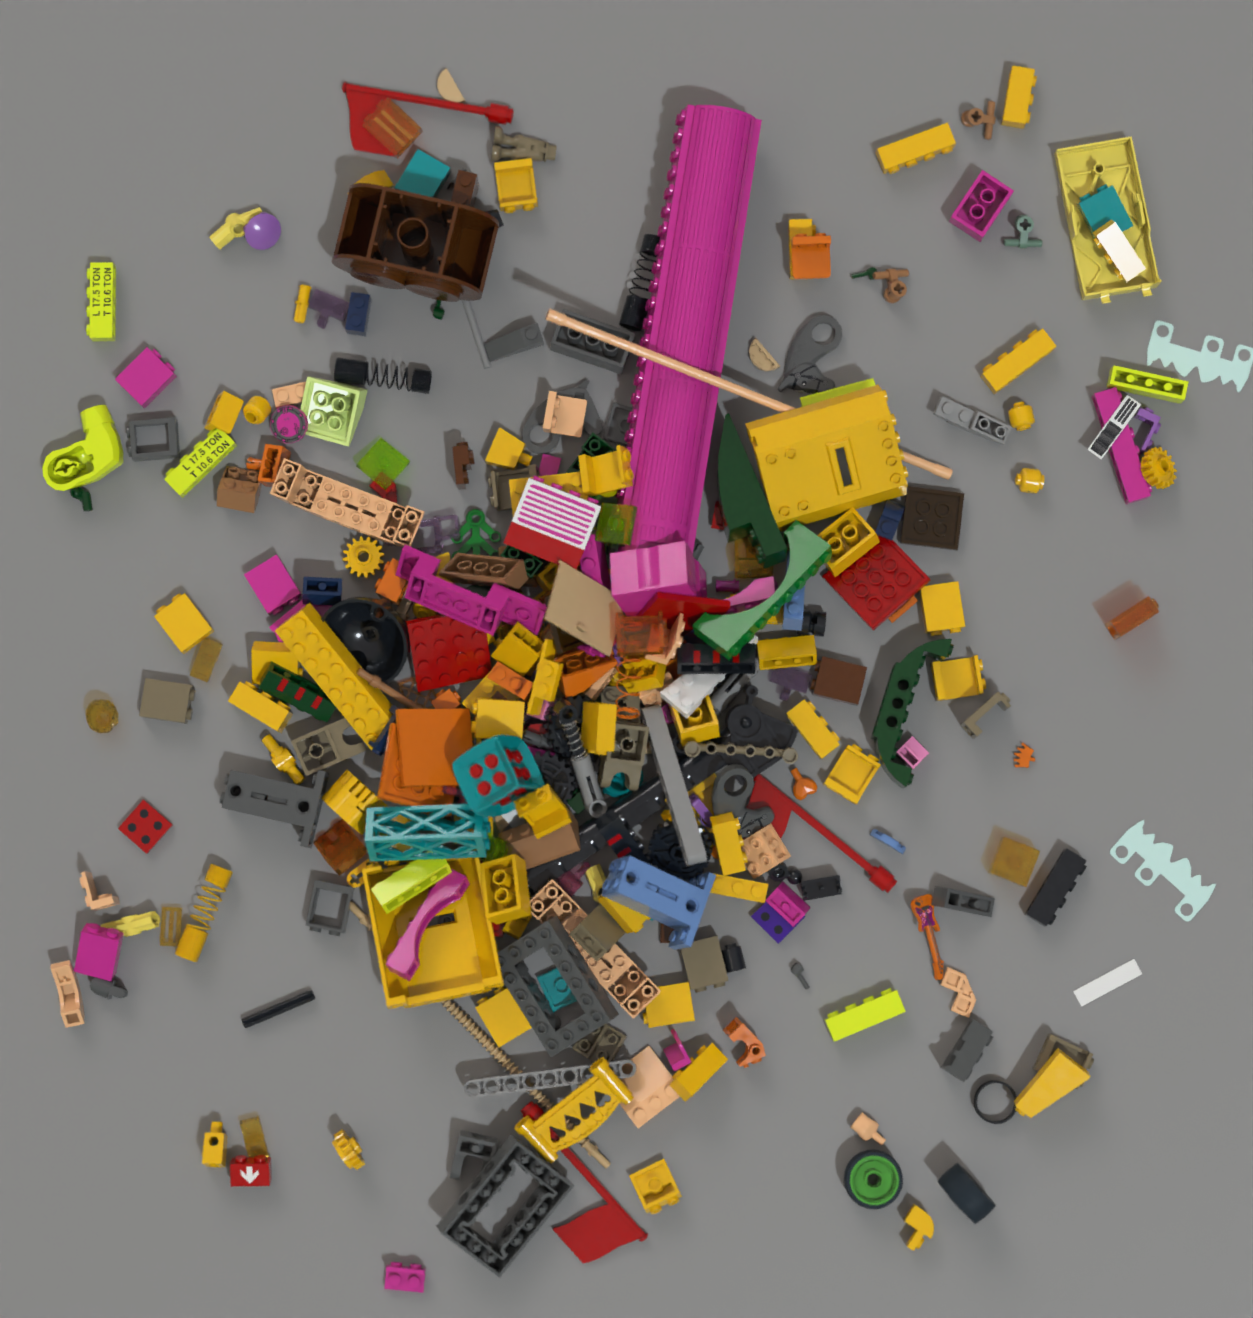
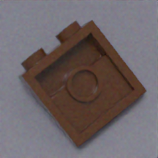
M468 442L457 443V446H453L458 490L466 489V484H469L467 470H472L471 464H475L473 450H469Z

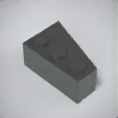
M971 1019L944 1061L941 1069L960 1081L965 1082L971 1075L974 1064L978 1063L983 1055L982 1050L991 1043L993 1031L976 1020Z

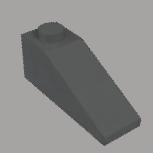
M535 323L487 342L484 346L489 361L493 362L543 346L544 341L539 325Z
M935 886L931 905L992 917L995 898Z

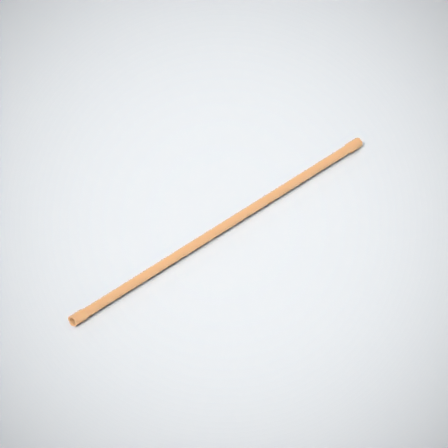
M549 309L546 314L545 320L560 326H566L781 413L796 409L567 317L565 314ZM903 451L904 460L902 461L929 471L946 480L950 479L952 469Z

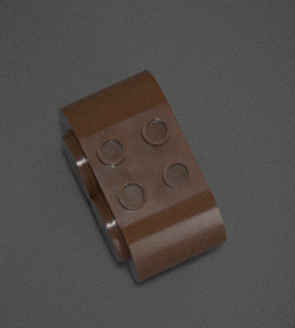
M356 183L352 184L349 188L331 262L337 268L350 273L352 277L375 286L389 289L406 288L415 294L448 302L480 300L492 257L499 221L492 215L467 205L381 185Z

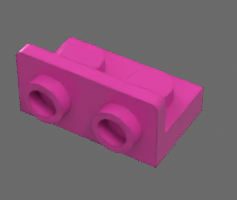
M391 1262V1265L387 1264L384 1289L423 1293L426 1268H422L421 1264L412 1263L409 1267L402 1266L401 1262Z

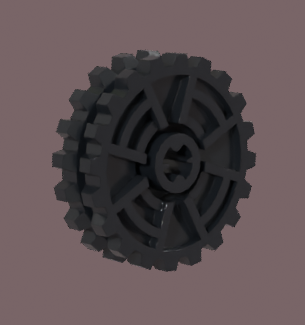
M579 695L571 697L562 696V699L568 700L577 709L576 726L579 727L578 733L581 734L583 701H596H591L589 697ZM549 706V714L544 715L546 723L542 725V728L546 729V732L543 734L544 738H548L547 744L548 746H553L555 753L559 752L561 756L571 758L573 753L570 751L571 746L568 744V737H565L567 735L566 730H563L564 727L555 715L554 706ZM569 708L565 709L562 715L566 714Z
M536 751L533 757L543 779L547 780L546 784H549L562 802L567 805V799L572 798L573 792L571 791L575 789L576 785L572 782L575 780V774H571L572 766H567V760L565 758L560 759L557 753L551 755L550 751H546L545 754H542L541 751Z
M664 820V824L659 823L657 830L654 829L652 832L650 844L648 845V850H650L648 856L653 858L651 862L653 865H657L658 869L677 878L683 877V879H688V876L694 878L697 876V872L703 873L704 867L707 868L709 864L708 861L713 847H710L713 843L712 839H708L710 834L703 831L704 827L702 825L698 826L706 851L707 861L687 866L673 821Z

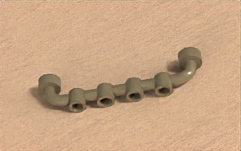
M689 741L684 748L685 753L689 757H696L700 751H705L708 754L720 752L726 753L729 756L734 754H745L748 757L764 755L767 758L779 756L788 764H793L798 759V753L794 748L776 749L771 745L761 748L754 747L752 744L735 746L731 742L726 745H716L713 741H709L706 744ZM709 745L715 746L712 751H709L707 748ZM729 746L734 747V750L732 752L727 751V748ZM749 747L753 748L752 753H747L746 750ZM772 749L773 752L772 754L768 755L766 754V750Z

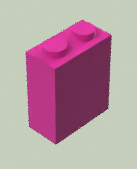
M148 347L115 378L144 409L177 377L173 373L175 369L168 362L164 364L160 360L162 356L155 349L151 351Z
M277 554L244 574L269 615L273 614L275 616L284 610V606L288 604L291 606L300 601L299 597L302 594Z
M86 923L80 935L74 972L112 981L117 972L124 933L114 928L108 929L95 923Z

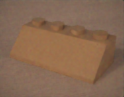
M457 553L439 572L440 577L456 583L478 586H493L496 583L512 590H519L528 580L524 560L466 553Z
M567 808L572 822L539 839L535 837L529 823L498 833L499 849L502 857L512 854L518 855L525 860L527 870L579 851L581 849L578 821L569 808Z

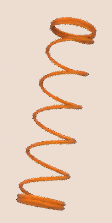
M635 620L621 621L618 625L620 629L618 637L625 644L621 645L617 650L618 655L625 659V661H622L616 667L617 671L625 676L616 683V688L624 693V695L617 698L615 704L618 707L617 712L626 711L638 714L621 715L616 712V716L622 719H634L640 716V711L631 707L621 708L618 706L617 701L627 695L640 696L641 694L626 693L618 688V683L627 678L640 679L641 677L624 675L619 671L618 667L627 661L641 662L642 660L627 659L620 655L619 650L622 646L628 644L642 645V643L636 641L627 642L620 637V632H638L643 629V624ZM623 624H637V625H629V626H626V627H624V628L621 627V625H623ZM639 626L636 629H628L629 627Z

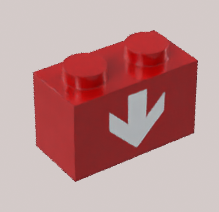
M237 1155L232 1157L230 1162L231 1187L270 1186L272 1180L271 1157H266L265 1155H256L254 1157Z

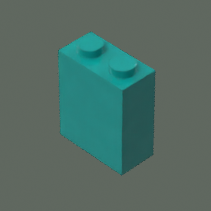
M417 149L397 182L395 189L436 198L451 174V168Z
M1105 184L1096 189V194L1091 196L1088 193L1079 198L1080 202L1077 203V206L1093 238H1095L1093 232L1110 220L1116 222L1122 232L1133 226L1113 185L1108 187Z

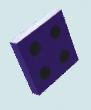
M765 902L751 917L779 944L806 916L804 915L793 927Z

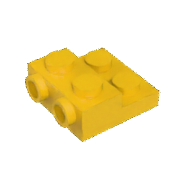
M665 1159L629 1175L647 1214L650 1212L651 1214L660 1212L662 1210L661 1207L666 1204L669 1206L675 1205L679 1202V1198L682 1197Z

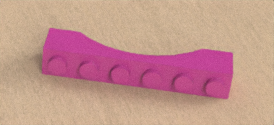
M774 576L756 579L740 593L723 599L730 601V608L724 615L743 612L766 601L778 589V583Z
M452 870V873L436 882L435 886L429 890L425 902L417 910V915L409 922L405 934L399 938L394 952L390 953L387 957L386 966L390 972L408 981L411 980L420 965L419 945L427 925L443 908L461 899L470 884L465 875Z

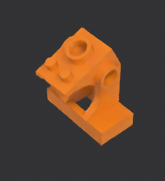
M737 1017L723 1029L733 1042L742 1040L745 1043V1052L736 1061L740 1067L744 1066V1068H747L748 1063H758L762 1060V1057L766 1056L763 1044Z

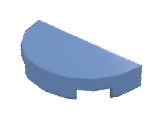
M873 829L870 833V836L902 855L905 852L906 847L890 836L876 829Z

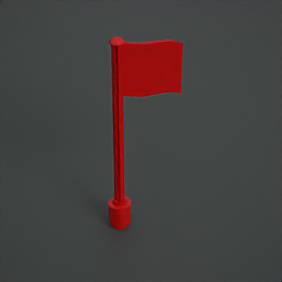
M344 82L342 85V91L347 94L350 109V136L353 148L356 151L399 158L395 146V119L391 99L484 115L488 118V122L504 125L507 123L511 124L514 109L501 104L491 103L490 106L480 107L348 84L347 82Z
M760 774L753 778V781L756 782L747 808L754 810L764 806L771 807L775 817L770 824H772L780 839L786 830L791 811H793L869 873V881L881 891L885 890L888 893L897 883V880L894 879L895 876L883 866L873 867Z
M532 1100L520 1110L523 1118L529 1116L533 1121L545 1113ZM550 1127L551 1139L558 1141L560 1137ZM567 1147L560 1150L608 1203L591 1209L564 1225L552 1228L582 1263H588L601 1258L624 1244L640 1239V1242L645 1241L648 1233H645L570 1148Z

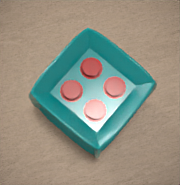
M502 734L491 737L466 751L452 763L455 778L468 805L479 816L497 817L516 809L513 801L545 786L541 772L530 749L518 736Z

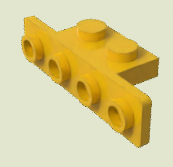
M545 639L541 648L542 653L537 664V673L532 684L531 697L527 704V714L540 715L543 701L554 702L563 664L554 661L556 650L553 639Z

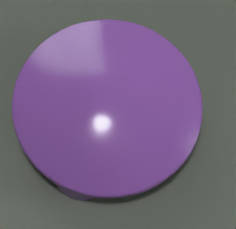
M261 212L252 217L243 228L246 241L251 247L258 250H265L274 246L281 235V225L278 219L267 212Z

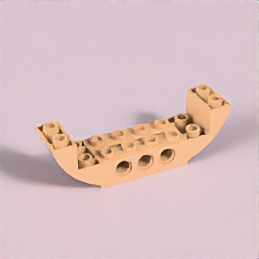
M285 458L269 493L315 516L400 547H404V545L411 547L425 513L408 505L404 507L307 470L301 464Z
M553 879L530 900L531 914L542 924L557 915L598 982L633 1019L661 992L616 943L596 961L570 935L588 915Z

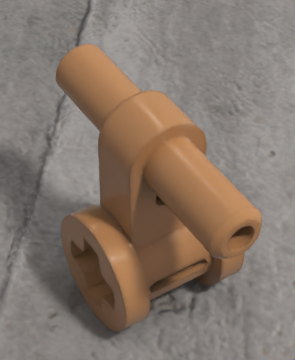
M988 102L987 115H984L979 108L964 111L961 115L962 124L966 127L986 124L984 138L991 140L993 125H995L996 121L994 116L995 102Z
M892 268L873 273L875 280L886 279L888 288L884 291V298L887 302L894 304L907 292L906 285L899 281L898 277H908V269L896 270Z

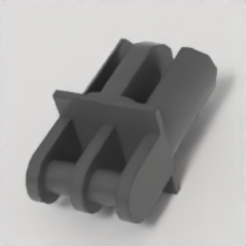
M95 977L90 982L91 991L107 999H111L112 996L124 998L128 995L127 989L116 985L118 980L112 979V981H107Z

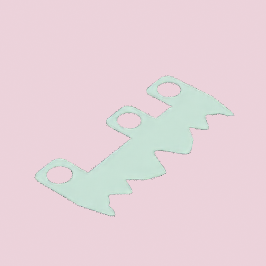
M1163 321L1155 322L1147 348L1148 366L1151 365L1153 360L1155 361L1158 358L1161 359L1164 367L1173 362L1175 369L1183 377L1187 376L1197 366L1201 382L1213 381L1218 376H1221L1223 385L1233 380L1235 385H1237V392L1241 391L1249 377L1253 363V348L1238 345L1233 360H1226L1220 358L1224 341L1221 338L1211 335L1206 336L1202 350L1199 352L1170 343L1174 330L1173 325ZM1160 325L1168 327L1169 333L1166 337H1160L1157 334V328ZM1210 340H1216L1219 343V349L1216 352H1211L1207 349V343ZM1242 349L1248 350L1250 352V359L1247 361L1240 360L1238 357L1239 351Z
M1144 820L1138 822L1128 829L1111 848V856L1119 863L1124 864L1137 852L1145 861L1136 870L1135 877L1145 886H1150L1160 874L1163 875L1185 895L1175 907V912L1184 921H1191L1209 900L1216 884L1201 886V875L1191 877V866L1187 858L1170 862L1173 845L1163 842L1153 844L1155 834L1144 835L1142 828ZM1125 846L1128 850V855L1125 858H1119L1116 855L1117 847ZM1149 868L1152 870L1153 876L1150 880L1141 878L1140 873L1142 869ZM1185 903L1190 904L1193 908V912L1189 916H1184L1180 911L1181 906Z

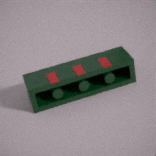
M272 661L260 680L259 689L279 698L284 703L295 706L299 711L312 715L317 720L327 723L336 709V706L319 685Z

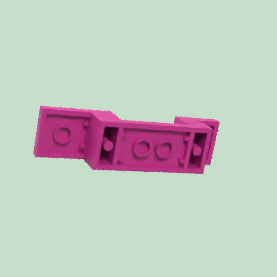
M404 545L396 571V576L409 581L404 598L494 636L501 621L513 626L519 622L536 636L540 632L547 610L545 604L496 583L493 584L486 598L436 577L440 559Z

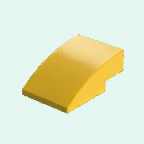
M649 632L629 636L628 642H641L642 645L628 644L624 657L627 659H641L642 661L622 663L626 669L624 675L641 677L640 679L627 678L622 681V685L628 693L663 687L666 665L645 659Z

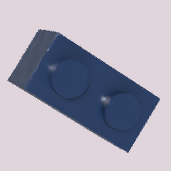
M351 292L345 327L347 334L366 336L372 301L370 295Z
M303 577V604L311 603V605L334 606L341 602L342 578Z

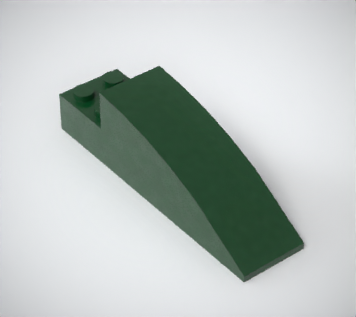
M725 414L717 466V492L722 525L728 543L748 536L750 546L756 549L755 557L758 564L762 563L765 569L786 560L787 547L730 414Z

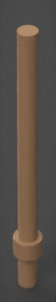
M362 668L357 671V675L368 681L369 685L379 688L409 709H423L382 682L381 678L377 675H372Z

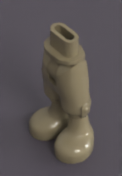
M496 126L491 161L496 162L503 157H511L512 160L532 158V161L546 162V159L555 161L557 146L549 145V142L546 143L538 139L524 137L523 135H516L514 138L509 137L503 133L501 127ZM498 145H510L516 147V149H506Z

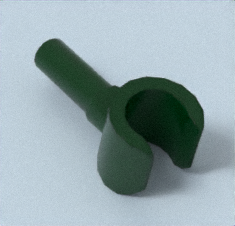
M871 267L866 271L851 274V277L854 279L868 275L870 280H874L873 273L877 272V270Z
M437 300L436 306L433 309V317L442 320L445 310L440 308L441 300Z

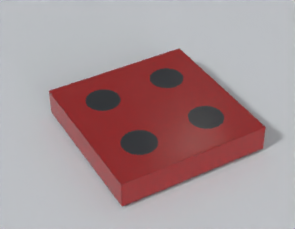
M143 799L118 829L148 854L173 824Z

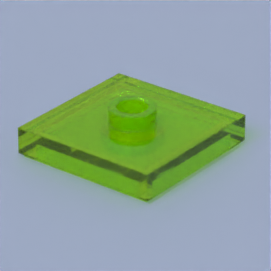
M380 438L357 463L356 467L386 490L410 464V460Z
M602 503L595 541L630 545L637 507Z

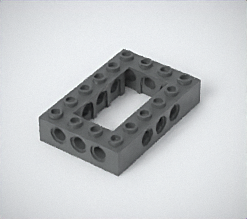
M557 915L498 952L504 984L550 1057L563 1051L619 1015ZM542 947L550 956L585 1012L561 1029H559L561 1021L558 1016H555L548 1005L549 1001L545 1000L541 994L538 984H535L526 965L519 963Z
M511 1134L436 1227L442 1235L500 1278L574 1185L566 1176ZM515 1162L526 1174H531L540 1185L494 1242L490 1243L469 1226L474 1224L475 1218L483 1208H487L488 1202L496 1192H500L501 1186L509 1176H513L516 1171V1167L513 1164Z

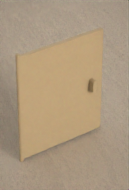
M559 560L557 574L544 619L609 657L622 609L612 597L611 590Z

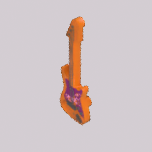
M925 894L914 898L910 905L917 918L919 932H923L924 928L926 931L934 962L932 963L935 973L934 978L941 980L943 978L944 961L940 958L934 931L938 932L940 928L934 916V906L931 905L933 897L930 894Z

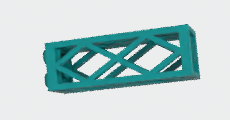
M468 804L369 807L366 810L365 844L370 862L487 857V850L490 849L488 833H491V822L489 817L479 816L470 811L472 809ZM419 812H432V813H430V814H423V813H419ZM453 813L463 819L453 822L441 817ZM402 815L412 821L403 824L391 819ZM467 829H473V833L467 831ZM433 830L437 834H419L416 831ZM380 832H382V833L386 834L387 836H379V835H380ZM451 841L462 844V846L452 850L442 844ZM401 843L412 847L401 852L391 846ZM426 850H427V851H431V853H421V852L426 851Z

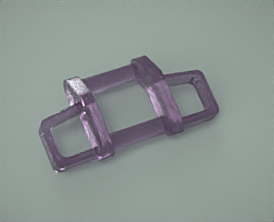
M457 515L433 516L432 519L422 520L419 528L434 526L435 546L415 549L426 554H443V541L457 538L461 535L459 517ZM454 519L455 533L443 536L441 521ZM385 542V544H386L387 546H396V545H393V544H390V543Z

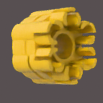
M346 770L321 799L351 827L363 835L365 833L367 808L388 806L381 799H378L375 793L369 790L365 784H362L363 782L349 770Z

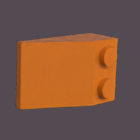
M583 650L554 658V661L563 664L558 688L565 697L575 696L578 693L584 692L617 665V660L612 654L609 657L606 655L602 658L597 655H588Z

